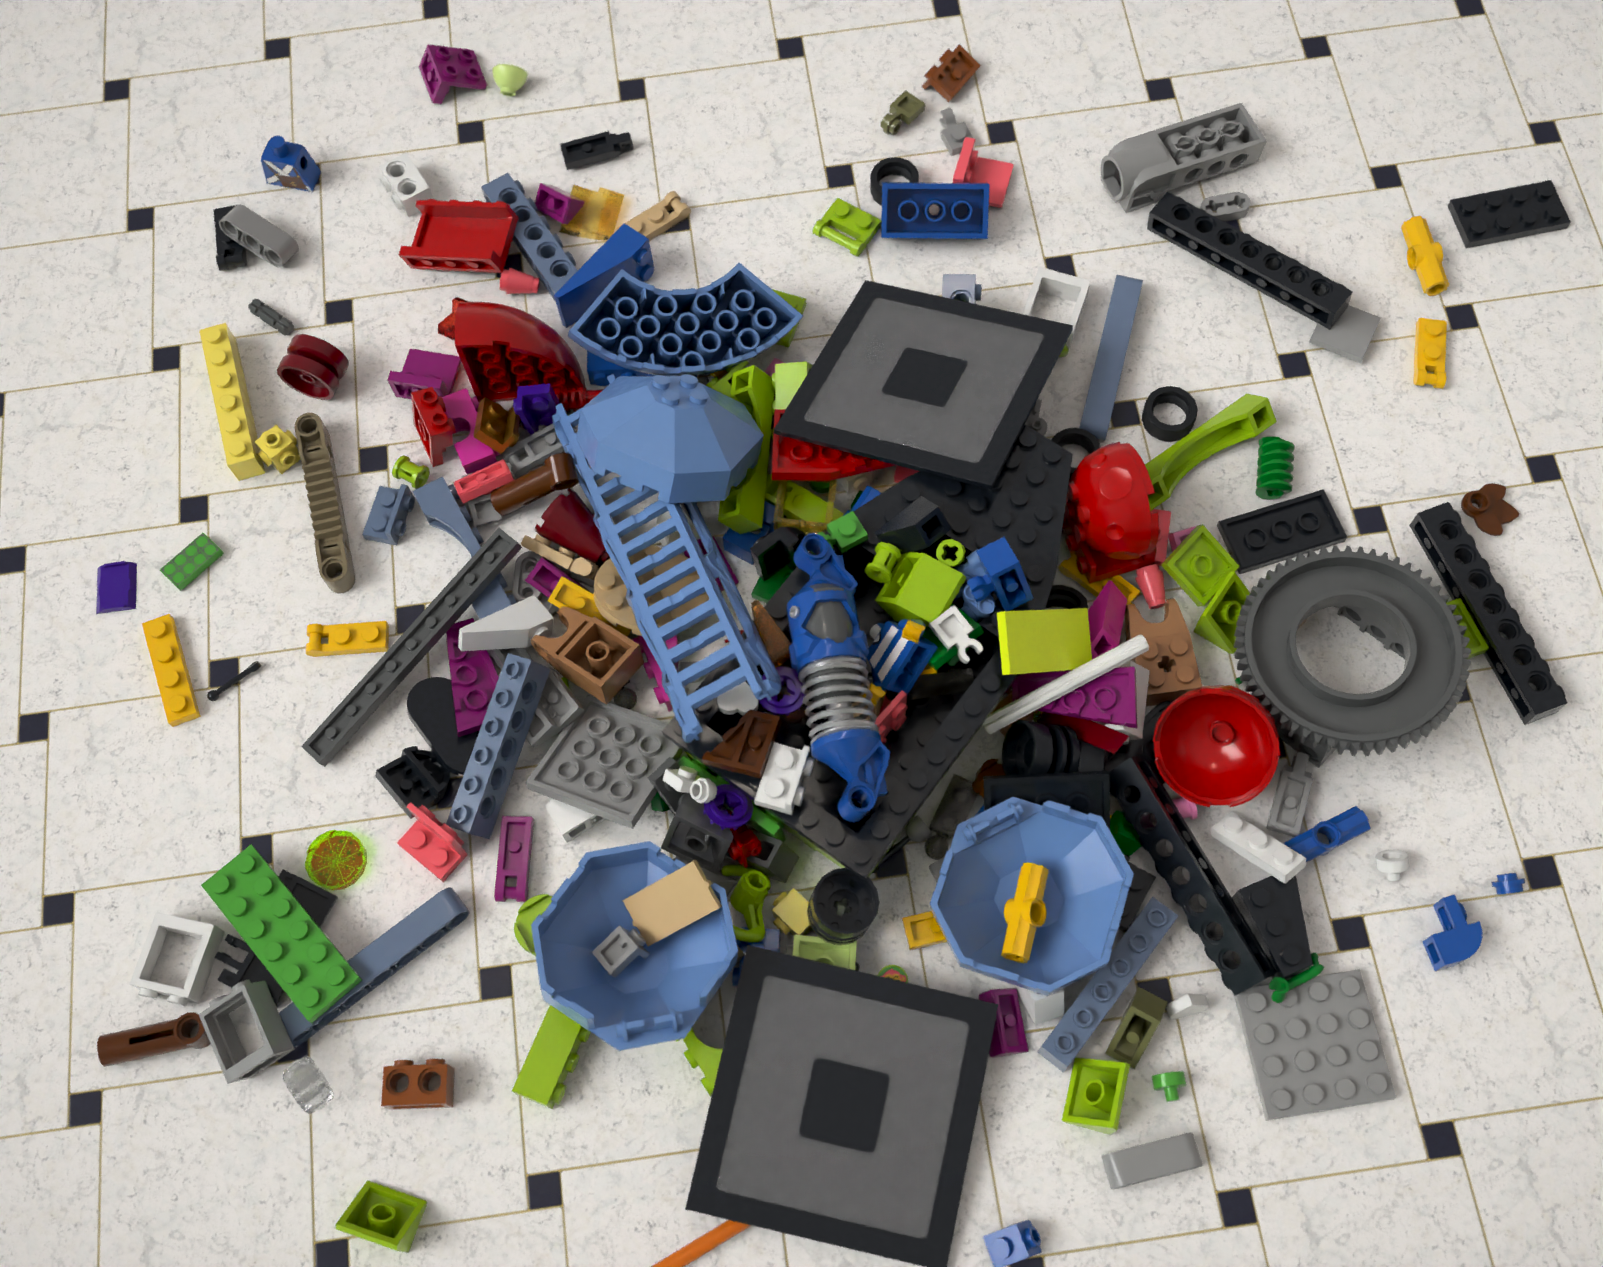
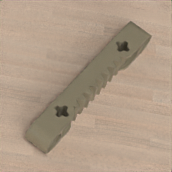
M305 413L298 417L295 422V434L299 456L303 465L302 469L305 473L303 476L307 484L305 487L308 492L307 498L310 502L308 505L311 510L312 527L315 531L313 534L316 539L315 550L319 573L330 590L338 594L345 593L354 586L355 573L330 434L317 414ZM342 572L340 576L333 578L336 573Z

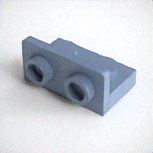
M401 484L400 489L379 486L362 533L366 540L397 546L400 536L402 537L406 530L408 512L413 510L415 498L408 485Z

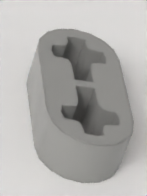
M1241 192L1211 196L1203 200L1200 209L1205 210L1208 214L1221 221H1232L1246 216L1250 206V199Z

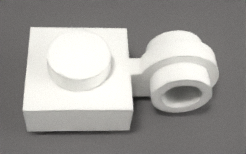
M680 766L679 769L665 770L663 781L678 792L690 793L691 797L698 803H708L716 797L717 787L715 783L709 778L698 776L697 770L687 766Z

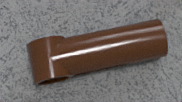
M570 453L552 455L545 459L544 465L493 490L490 498L494 509L500 515L506 516L556 490H565L577 485L579 480L572 455Z
M190 1012L181 1015L178 1019L101 1035L97 1042V1052L101 1064L107 1067L188 1048L202 1049L211 1043L199 1015ZM199 1024L198 1034L191 1038L190 1031L192 1027Z

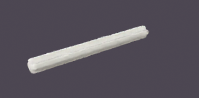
M1138 635L991 713L982 725L988 734H992L1147 652L1150 649L1149 644L1143 635Z

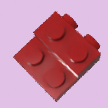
M433 387L411 392L414 426L432 466L443 464V453L446 452V448L453 446L452 434L456 433L454 422L451 417L448 418L444 413L446 412L442 396L437 395Z

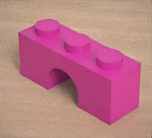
M467 388L442 397L446 407V412L444 413L448 418H452L456 433L460 431L470 432L464 440L454 443L466 474L474 473L498 462L496 456L501 454L473 437L479 405L476 396L470 398Z

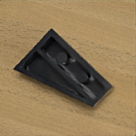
M1296 875L1286 884L1274 876H1270L1238 890L1233 895V901L1277 971L1276 974L1271 976L1272 979L1281 977L1287 980L1313 965Z

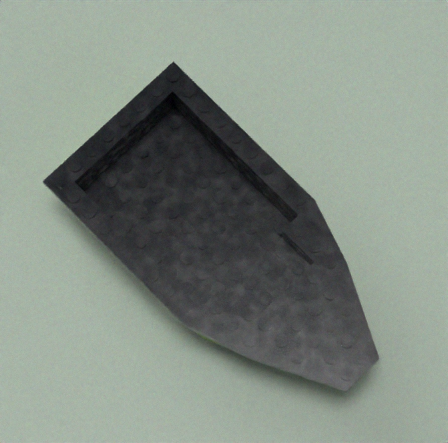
M1024 425L992 490L919 471L853 511L868 533V540L844 553H841L836 544L833 545V550L836 555L843 556L845 570L858 583L854 599L860 630L866 634L868 647L870 648L874 641L870 636V630L874 625L878 623L885 624L887 621L896 622L875 601L885 583L877 582L865 573V568L869 563H872L876 555L875 548L880 543L874 533L920 496L939 506L951 530L930 547L913 552L925 553L938 560L936 557L938 545L946 539H953L964 545L966 550L965 560L961 564H965L968 561L966 557L976 549L979 550L987 544L1005 537L1020 562L1033 595V599L1010 611L1045 610L1057 570L1073 454L1029 426ZM947 546L945 548L947 554L944 556L945 559L950 558L955 561L957 559L955 553L958 551V548ZM796 567L753 620L775 668H792L788 650L792 640L786 606L787 602L810 580V575ZM994 591L990 592V595L995 600L994 611L988 618H982L977 622L984 633L975 640L981 643L983 651L978 654L974 648L970 647L966 652V655L970 658L967 664L960 660L955 666H950L946 662L937 669V673L920 675L907 694L906 705L908 708L905 714L907 717L905 722L897 731L892 729L885 737L887 738L885 746L890 751L888 767L884 774L888 793L885 796H878L874 807L860 821L849 822L839 814L838 803L848 782L831 767L817 759L814 761L810 777L804 776L801 787H805L804 797L800 806H794L792 815L757 805L763 813L767 810L781 820L780 823L784 825V829L814 851L820 852L840 868H847L865 881L1020 675H1002L997 612L1005 610ZM960 600L953 604L961 609L964 601ZM743 632L741 635L743 637V640L747 639V636L745 632ZM737 657L711 671L695 691L739 668L740 664ZM866 658L867 679L870 683H873L871 665ZM759 664L756 667L762 677L764 672ZM787 681L782 685L780 693L777 695L778 702L783 699L784 695L791 694L787 692ZM890 690L886 691V695L892 700L899 694ZM718 697L694 709L703 732L698 734L699 740L694 739L691 743L684 742L682 729L674 716L662 730L663 736L683 749L690 759L695 758L708 767V770L715 777L719 775L754 801L761 778L706 765L702 761L703 755L707 751L711 752L723 741L722 736L730 728L737 726L739 720L744 715L738 712L731 715L724 714L718 707ZM759 702L758 712L774 715L767 709H763ZM803 703L800 710H795L788 716L785 714L775 715L781 719L775 743L803 750L804 745L811 747L812 738L808 735L812 728L806 725L810 718L805 714V710L808 707L806 704ZM815 708V709H813L811 712H812V713H819V712H822V711H824V710H826V709H824V708ZM817 719L813 724H822L828 722V719ZM851 798L852 803L856 807L862 808L861 803L857 799Z

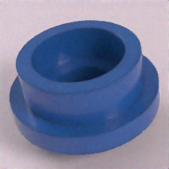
M1517 873L1497 875L1498 881L1491 882L1492 887H1496L1497 894L1523 892L1522 884L1525 883V879H1518Z

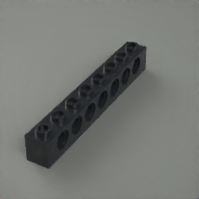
M1167 192L1149 212L1147 230L1329 330L1348 308L1353 291L1347 289L1344 285L1332 281L1320 272L1299 263L1296 259L1282 254L1272 246L1256 240L1247 233H1243L1227 222L1208 214L1205 210L1186 202L1181 197Z
M1449 502L1417 513L1409 525L1451 599L1461 598L1489 647L1483 654L1524 725L1557 713L1568 703L1565 699L1564 690L1552 677L1548 663L1541 658L1536 650L1532 636L1526 633L1520 623L1517 611L1510 606L1505 597L1503 587L1496 582L1491 574L1488 562L1481 557L1476 548L1474 538L1467 533L1462 525L1459 513L1452 508ZM1441 534L1448 536L1449 539L1444 538ZM1456 558L1462 560L1464 564L1458 562ZM1470 582L1477 585L1478 589L1474 588ZM1484 607L1489 608L1493 614L1487 612ZM1499 632L1504 633L1508 639L1503 638ZM1514 657L1521 660L1523 665L1517 663ZM1529 683L1534 684L1538 691L1532 689Z
M1145 754L1131 757L1109 772L1110 794L1117 798L1123 808L1125 819L1133 825L1138 833L1141 846L1149 852L1154 860L1157 873L1166 880L1171 889L1172 898L1182 907L1187 915L1190 928L1198 934L1204 944L1206 955L1211 961L1215 962L1221 972V979L1224 985L1236 996L1276 974L1277 971ZM1135 786L1140 791V799H1138L1134 794ZM1151 813L1154 814L1155 817H1156V820H1157L1156 826H1154V825L1151 823V820H1150V814H1151ZM1167 840L1173 845V853L1169 852L1166 847ZM1183 867L1186 868L1190 874L1189 880H1187L1183 876ZM1199 894L1205 898L1206 908L1200 904ZM1216 923L1222 926L1223 936L1216 931ZM1232 951H1235L1240 956V964L1233 959Z

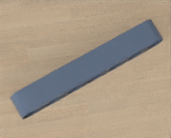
M1116 275L1080 424V429L1087 430L1096 439L1105 441L1143 283L1141 279Z
M453 888L443 889L349 959L348 963L361 977L362 981L313 1023H310L293 1002L280 1011V1017L293 1047L308 1040L462 923L470 912Z

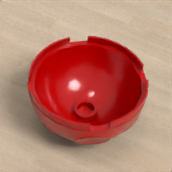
M1116 442L1097 449L1084 457L1072 474L1068 484V502H1066L1064 515L1067 520H1072L1077 541H1084L1091 549L1113 559L1132 560L1150 554L1155 549L1158 540L1159 516L1158 512L1151 513L1148 495L1155 492L1147 468L1135 448L1129 443L1121 444Z
M1214 685L1190 690L1175 699L1162 712L1155 725L1153 742L1155 763L1159 773L1171 789L1195 804L1210 807L1211 805H1230V807L1248 802L1267 787L1277 770L1280 748L1275 721L1269 711L1259 702V699L1236 687Z

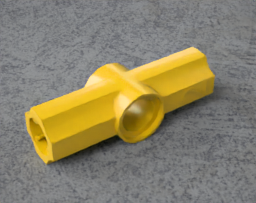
M1415 216L1403 222L1401 229L1408 246L1407 262L1411 270L1416 269L1423 292L1428 294V296H1434L1447 290L1449 282L1442 266V246L1439 242L1433 241L1426 219H1423L1421 216Z
M1023 863L1015 896L1008 899L1004 906V918L1008 926L1001 956L1007 960L1027 963L1030 959L1036 927H1041L1045 923L1047 911L1042 900L1049 869L1034 863Z

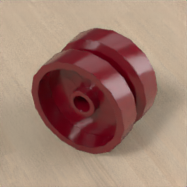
M306 334L295 335L287 348L288 355L282 358L277 368V375L289 387L301 394L315 399L330 400L334 397L339 387V379L344 376L349 366V360L337 347L325 340Z

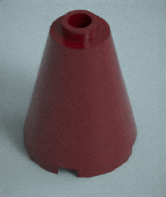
M569 488L567 489L568 496L561 493L540 517L544 520V523L541 527L536 524L535 532L595 564H598L600 561L604 563L610 556L604 547L599 529L594 523V515L579 495Z

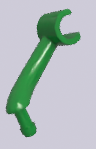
M1311 953L1313 966L1287 981L1281 977H1275L1271 980L1269 989L1276 990L1271 996L1275 1003H1282L1286 999L1288 991L1313 979L1323 971L1324 966L1319 964L1317 953Z

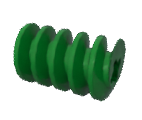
M1267 436L1259 440L1258 477L1256 479V495L1259 498L1274 500L1292 491L1293 485L1290 482L1293 481L1291 472L1294 470V465L1292 464L1294 455L1292 452L1295 451V445L1275 436Z

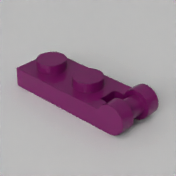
M502 816L494 893L496 902H506V899H516L517 902H526L528 900V881L534 819L532 817ZM507 879H517L516 887H507Z

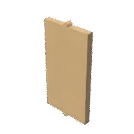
M697 860L690 862L623 900L633 919V926H637L640 934L646 940L647 946L658 942L722 907L711 887V880H707Z

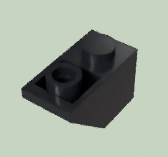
M920 496L874 534L879 542L890 543L896 546L901 554L930 547L949 532L951 527L939 506Z

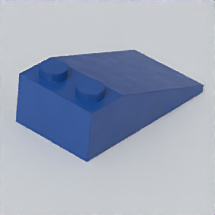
M624 223L555 293L554 298L564 327L567 328L581 318L621 269L642 282L651 278L655 269L647 237Z

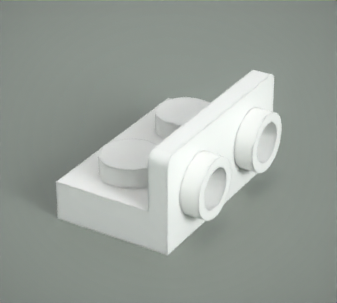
M773 743L754 800L755 805L792 815L794 806H800L804 797L805 787H801L804 776L810 777L814 766L815 758H811V747L804 745L803 750L779 743Z

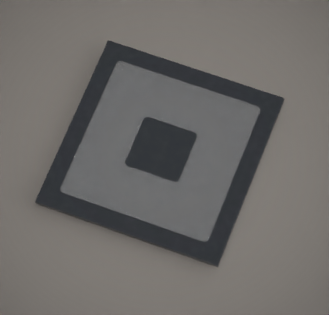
M865 280L775 426L774 434L992 490L1073 330V325Z
M747 945L685 1209L923 1267H947L999 1004Z

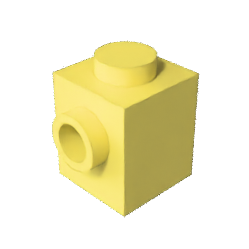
M794 888L788 894L784 891L773 902L774 908L772 913L775 918L773 924L784 935H787L789 932L793 936L794 934L807 935L812 930L807 915L809 902Z

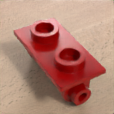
M727 810V811H728V814L731 815V814H732V811H731V810ZM742 825L735 831L733 828H730L734 838L727 852L733 860L738 859L742 866L747 868L746 858L751 855L757 856L762 850L761 842L750 829L747 830V825Z

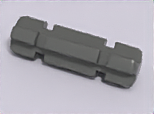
M253 299L252 303H249L248 308L252 314L260 317L261 320L274 329H278L281 334L288 336L294 330V325L286 317L282 318L283 315L268 305H264V302L261 300Z

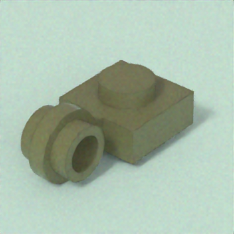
M908 91L903 92L890 104V113L886 114L882 119L880 126L883 128V132L888 135H895L901 128L902 122L900 120L910 125L924 112L925 103Z

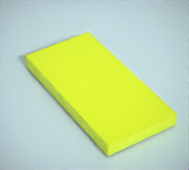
M1087 608L997 612L1002 675L1074 670L1092 660Z

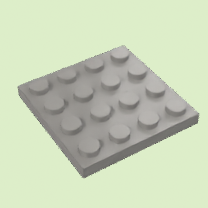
M587 695L581 703L585 710L559 734L527 779V788L633 829L657 793L648 777L669 757L677 761L684 750L663 736L662 730L668 723L612 703L606 705L597 698Z
M1360 969L1316 976L1288 991L1286 999L1282 1003H1275L1271 999L1272 993L1276 990L1269 989V984L1250 987L1234 996L1266 1121L1396 1098Z

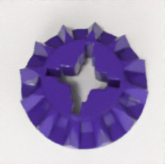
M776 667L781 679V687L787 681V692L791 694L784 695L780 702H778L777 695L772 696L771 700L764 697L759 702L763 709H767L774 715L785 714L788 716L791 712L800 710L803 698L806 695L801 692L803 683L799 681L796 670L789 667ZM765 674L761 677L763 681L766 680Z
M730 784L716 786V797L710 802L704 803V814L710 818V824L716 823L722 830L733 828L734 831L742 825L746 826L753 813L752 800ZM724 801L728 807H734L731 815L728 814L727 810H721Z

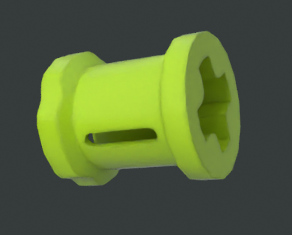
M405 455L397 459L392 469L394 478H402L410 482L415 489L422 487L427 482L430 474L428 467L424 465L419 466L411 462L410 458Z
M946 539L938 545L936 557L938 561L948 566L956 567L965 560L966 550L959 541ZM947 546L958 548V551L955 553L957 557L955 561L950 558L945 559L944 556L947 554L945 548Z
M880 542L875 548L876 555L872 563H869L865 568V573L877 582L888 583L892 578V568L896 562H899L902 554L896 546Z

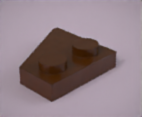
M749 710L739 720L737 726L730 728L722 736L723 741L711 752L707 751L703 755V763L762 779L773 743L781 725L780 717Z

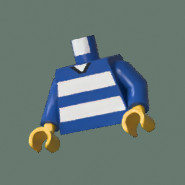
M902 619L898 623L887 621L885 624L878 623L871 628L870 636L874 641L869 648V655L866 658L871 665L873 684L870 683L868 690L873 694L871 702L875 706L878 699L884 697L887 690L898 693L903 690L908 694L938 647L922 636L926 628L923 621L915 619Z

